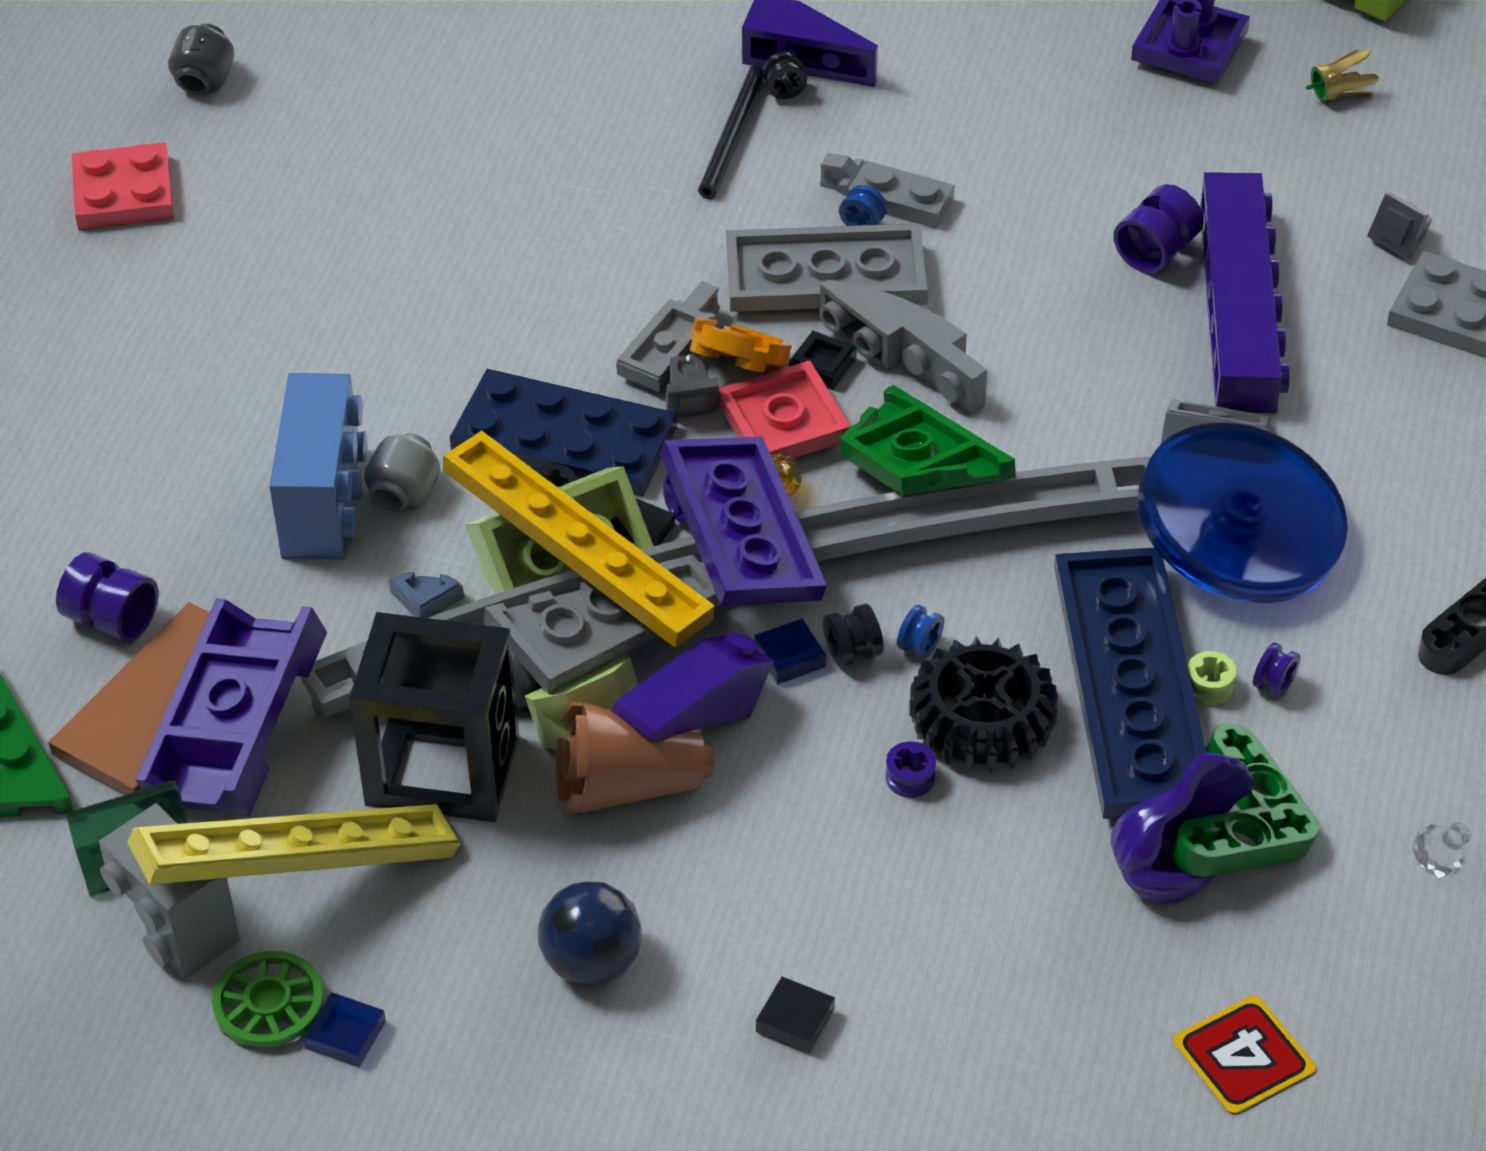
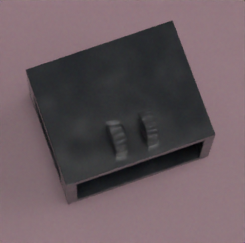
M376 612L349 696L365 805L394 808L437 804L444 816L496 822L519 740L510 628ZM378 716L387 717L388 721L382 741ZM407 740L466 747L471 794L394 784Z

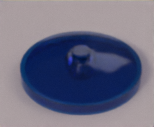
M1212 422L1191 426L1173 434L1155 450L1139 484L1138 509L1140 519L1149 540L1157 552L1173 569L1189 581L1207 591L1233 600L1251 603H1276L1291 600L1312 591L1331 573L1346 543L1348 523L1345 505L1336 485L1327 472L1309 454L1289 440L1254 426L1229 422Z

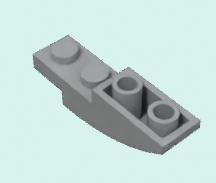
M828 279L820 284V321L823 322L829 331L839 334L850 344L856 346L857 351L863 357L871 359L885 371H889L902 362L912 374L923 378L936 388L947 401L954 402L970 415L985 406L987 369L966 354L967 334L944 318L917 304L877 289Z

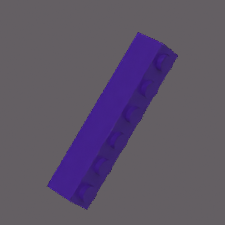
M1204 172L1200 208L1204 217L1201 234L1215 406L1251 413H1277L1279 393H1288L1290 370L1289 363L1280 362V357L1285 356L1286 330L1285 327H1277V323H1280L1282 319L1283 300L1282 293H1274L1273 288H1278L1279 260L1270 259V255L1275 253L1276 229L1275 226H1267V222H1271L1273 200L1272 193H1264L1262 173Z

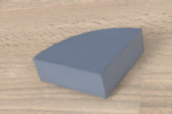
M408 572L389 579L390 592L414 617H432L464 598L463 585L448 575L440 574V578L431 576L415 577V572Z

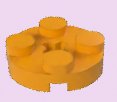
M695 318L690 335L692 340L690 351L712 358H719V355L736 358V366L764 373L765 369L771 371L780 370L783 366L787 365L792 345L790 343H782L783 340L734 324L731 327L724 326L722 330L716 328L717 320Z

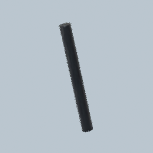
M754 65L749 68L698 187L699 194L704 198H714L720 187L764 81L762 67Z

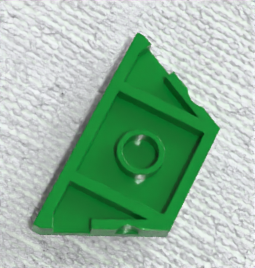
M895 385L888 387L883 392L884 404L879 409L869 407L860 416V421L850 426L840 437L842 457L902 496L998 482L1016 477L1015 459Z
M0 675V817L21 816V807L53 806L55 814H66L73 811L68 792Z

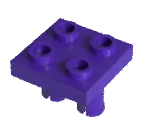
M1159 0L1132 45L1131 60L1150 65L1154 68H1162L1187 75L1197 80L1218 84L1248 32L1250 16L1215 7V0Z

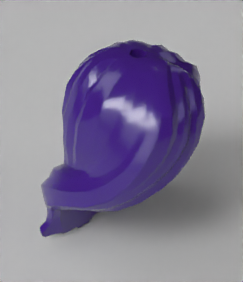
M1212 752L1198 755L1189 764L1182 780L1176 786L1165 793L1131 807L1117 820L1111 832V847L1124 880L1138 895L1152 903H1174L1195 895L1215 877V875L1197 877L1179 869L1169 855L1170 846L1183 822L1190 819L1228 813L1237 801L1253 791V777L1244 762L1231 756Z

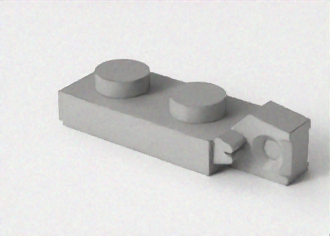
M828 153L820 166V186L837 190L846 197L851 189L857 185L872 187L885 198L888 205L886 215L920 223L932 228L938 226L954 198L955 185L886 165L864 161L863 159H854L853 161L849 156Z
M701 281L684 302L669 299L619 356L616 362L617 375L660 392L670 380V358L687 356L693 353L690 351L692 343L690 335L695 318L717 320L716 314L720 309L717 294L719 288Z

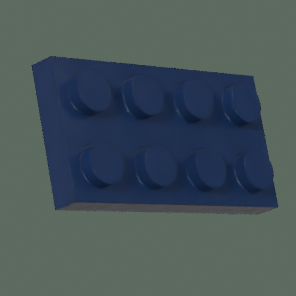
M487 368L450 435L451 450H453L480 431H483L532 469L537 470L539 467L547 464H560L570 468L574 472L576 480L606 468L624 466L634 495L643 497L661 461L660 454L664 441L671 440L677 428V412Z

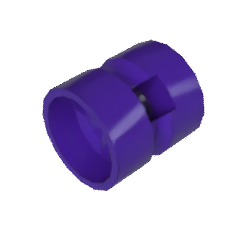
M1170 184L1158 186L1114 229L1113 240L1116 250L1132 268L1148 274L1160 272L1178 254L1180 248L1184 249L1203 229L1204 217L1202 210L1195 198L1186 190Z
M83 552L70 562L61 576L56 592V607L63 617L87 627L94 622L95 628L99 632L124 643H131L145 632L152 621L158 605L159 590L153 578L129 568H120L115 562L91 552Z

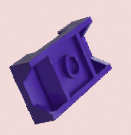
M216 598L135 779L153 805L157 803L161 806L251 816L270 770L262 755L295 677H309L327 635V631L313 607L302 606L294 622L254 618L228 600Z

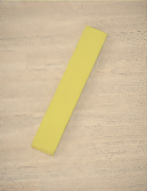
M437 804L134 827L127 841L149 885L454 858L461 844Z

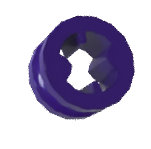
M1273 642L1266 649L1256 667L1252 682L1253 686L1259 689L1268 686L1271 688V695L1277 698L1283 696L1298 671L1301 660L1300 654L1295 651L1285 654L1283 653L1282 645Z
M911 741L899 743L892 747L886 758L885 780L888 787L895 794L910 798L923 796L929 792L935 784L936 757L933 751L924 744ZM908 765L909 768L901 770V767ZM919 769H920V772H919V773H913V772H912V771H915V770H919Z

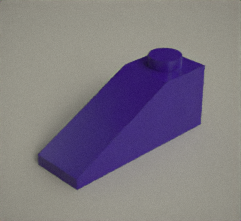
M753 1L742 26V64L763 67L771 56L777 53L789 52L794 53L801 59L806 75L875 87L878 65L877 44L801 1Z
M731 632L727 635L702 639L617 699L611 711L651 740L748 718L753 712L774 661L757 650V644L751 638L739 633Z

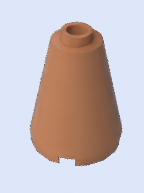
M584 702L565 703L560 722H570L569 733L565 738H557L556 745L558 799L569 800L562 808L563 813L580 814L696 790L701 787L703 778L711 777L713 750L711 745H704L703 737L700 733L689 731L651 740L610 709Z

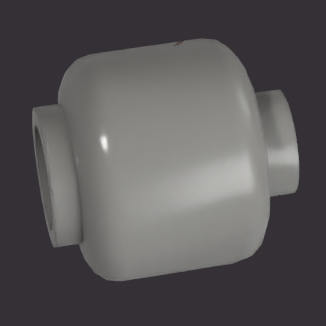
M412 433L391 435L385 437L377 446L365 469L364 481L369 489L371 499L376 504L389 511L403 512L406 509L418 508L425 502L439 476L440 462L432 451L430 443L423 437Z

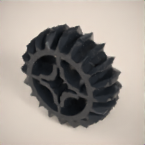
M975 636L969 646H964L957 640H954L950 647V652L936 648L931 661H922L921 667L918 670V676H915L914 681L911 683L909 715L912 717L917 739L926 740V745L933 753L943 751V757L947 765L958 759L963 760L968 772L975 763L985 764L990 773H992L998 762H1003L1013 769L1016 762H1018V756L1032 760L1037 747L1046 746L1050 738V731H1053V726L1057 722L1058 692L1056 691V685L1052 684L1050 669L1040 667L1037 654L1023 656L1019 643L1009 649L1002 647L999 637L992 645L982 644L978 637ZM948 696L955 700V704L949 708L943 703ZM1017 700L1024 706L1020 712L1012 707L1013 703Z

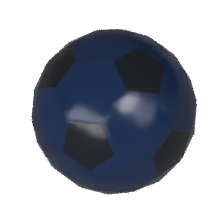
M587 881L573 883L558 891L543 909L538 925V943L545 962L558 976L579 985L605 984L624 974L637 957L642 941V926L635 905L623 892L605 882Z

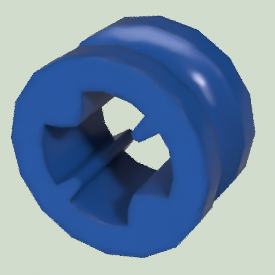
M866 185L853 187L847 198L839 206L840 218L846 226L879 225L888 211V205L881 193Z
M915 605L902 622L897 637V647L903 651L913 648L915 656L920 659L929 657L942 635L945 620L943 615L933 613L928 616L926 607Z

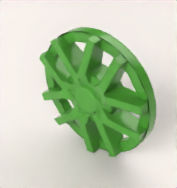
M263 951L239 959L220 976L212 996L214 1016L220 1031L224 1035L227 1034L236 1040L238 1046L243 1048L247 1045L255 1047L277 1046L278 1050L286 1048L285 1043L299 1036L303 1039L308 1035L307 1030L317 1020L324 1004L322 982L314 967L303 958L283 951ZM268 964H282L278 976L267 975ZM259 966L258 976L255 979L241 974L249 968ZM292 968L298 969L305 975V977L289 980ZM229 985L244 990V994L228 992L226 990ZM310 990L314 991V995L292 996ZM222 1005L236 1009L226 1017ZM309 1010L302 1019L296 1014V1012ZM251 1018V1021L243 1030L237 1028L244 1020ZM286 1019L292 1027L280 1032L276 1022ZM265 1026H267L270 1034H258Z

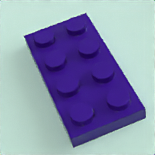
M763 436L665 440L660 456L720 605L734 606L821 601L827 584Z

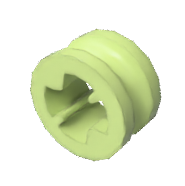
M1204 651L1193 656L1187 666L1195 701L1203 705L1212 706L1225 703L1231 698L1235 687L1234 681L1237 673L1236 665L1232 659L1216 651ZM1207 675H1214V681L1218 680L1219 678L1220 680L1217 682H1209L1207 681Z

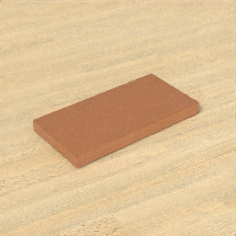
M188 602L48 742L51 754L137 801L144 792L135 779L208 618L209 612Z

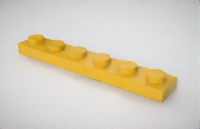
M480 431L443 456V471L674 648L713 621L715 605L483 431Z

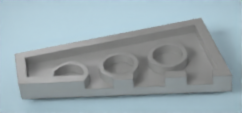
M693 555L659 563L715 605V607L720 605L707 570ZM588 581L580 583V590L554 597L551 591L529 596L527 604L506 609L504 603L485 607L484 622L487 626L510 628L512 654L547 693L572 682L659 636Z

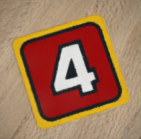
M1255 995L1249 996L1173 1036L1174 1045L1230 1113H1238L1311 1075L1316 1070V1065L1263 1000Z

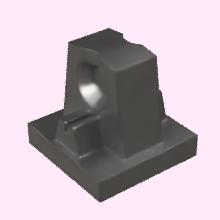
M1390 192L1385 193L1367 237L1405 259L1411 258L1418 240L1426 236L1433 218L1420 210L1417 205L1406 202Z
M700 354L671 357L670 384H667L666 410L677 412V416L717 411L718 379L717 377L709 378Z

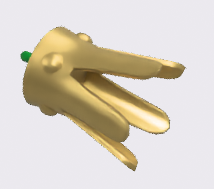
M1355 49L1331 64L1321 63L1318 66H1314L1311 69L1312 84L1307 85L1306 89H1314L1317 98L1321 102L1335 100L1338 95L1373 94V91L1346 90L1374 84L1379 80L1378 75L1374 73L1360 75L1356 71L1342 73L1367 59L1370 55V50L1365 49L1358 52V49Z

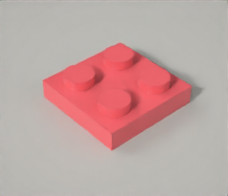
M166 142L71 153L74 207L78 230L174 219L169 156Z
M810 360L721 387L718 391V405L736 436H763L774 464L839 445L840 437L850 427L849 422Z

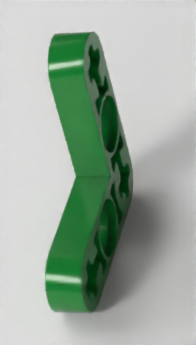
M1225 723L1219 725L1214 730L1207 744L1206 751L1231 756L1244 762L1252 774V784L1266 789L1273 797L1262 795L1253 789L1250 794L1236 802L1240 811L1195 818L1183 822L1169 850L1173 863L1190 875L1207 877L1296 860L1306 856L1319 833V823L1259 739L1250 730L1237 724ZM1233 833H1239L1249 837L1256 843L1257 846H1251L1241 842L1233 835Z

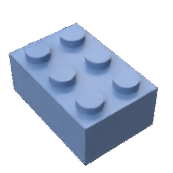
M288 373L269 486L281 558L344 559L347 538H355L357 512L356 507H352V500L361 499L362 472L361 469H357L358 462H366L368 443L366 431H358V426L362 425L363 402L361 395H353L351 374Z

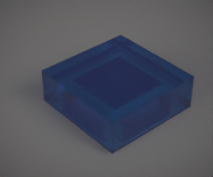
M803 618L754 635L757 650L774 661L770 674L777 685L826 667V654Z
M331 992L304 1037L306 1049L360 1068L386 1023L385 1012L377 1007Z

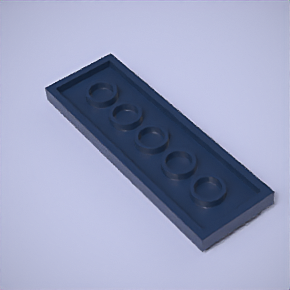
M1161 547L1055 554L1054 570L1103 819L1120 818L1131 807L1169 791L1182 780L1193 759L1207 752Z

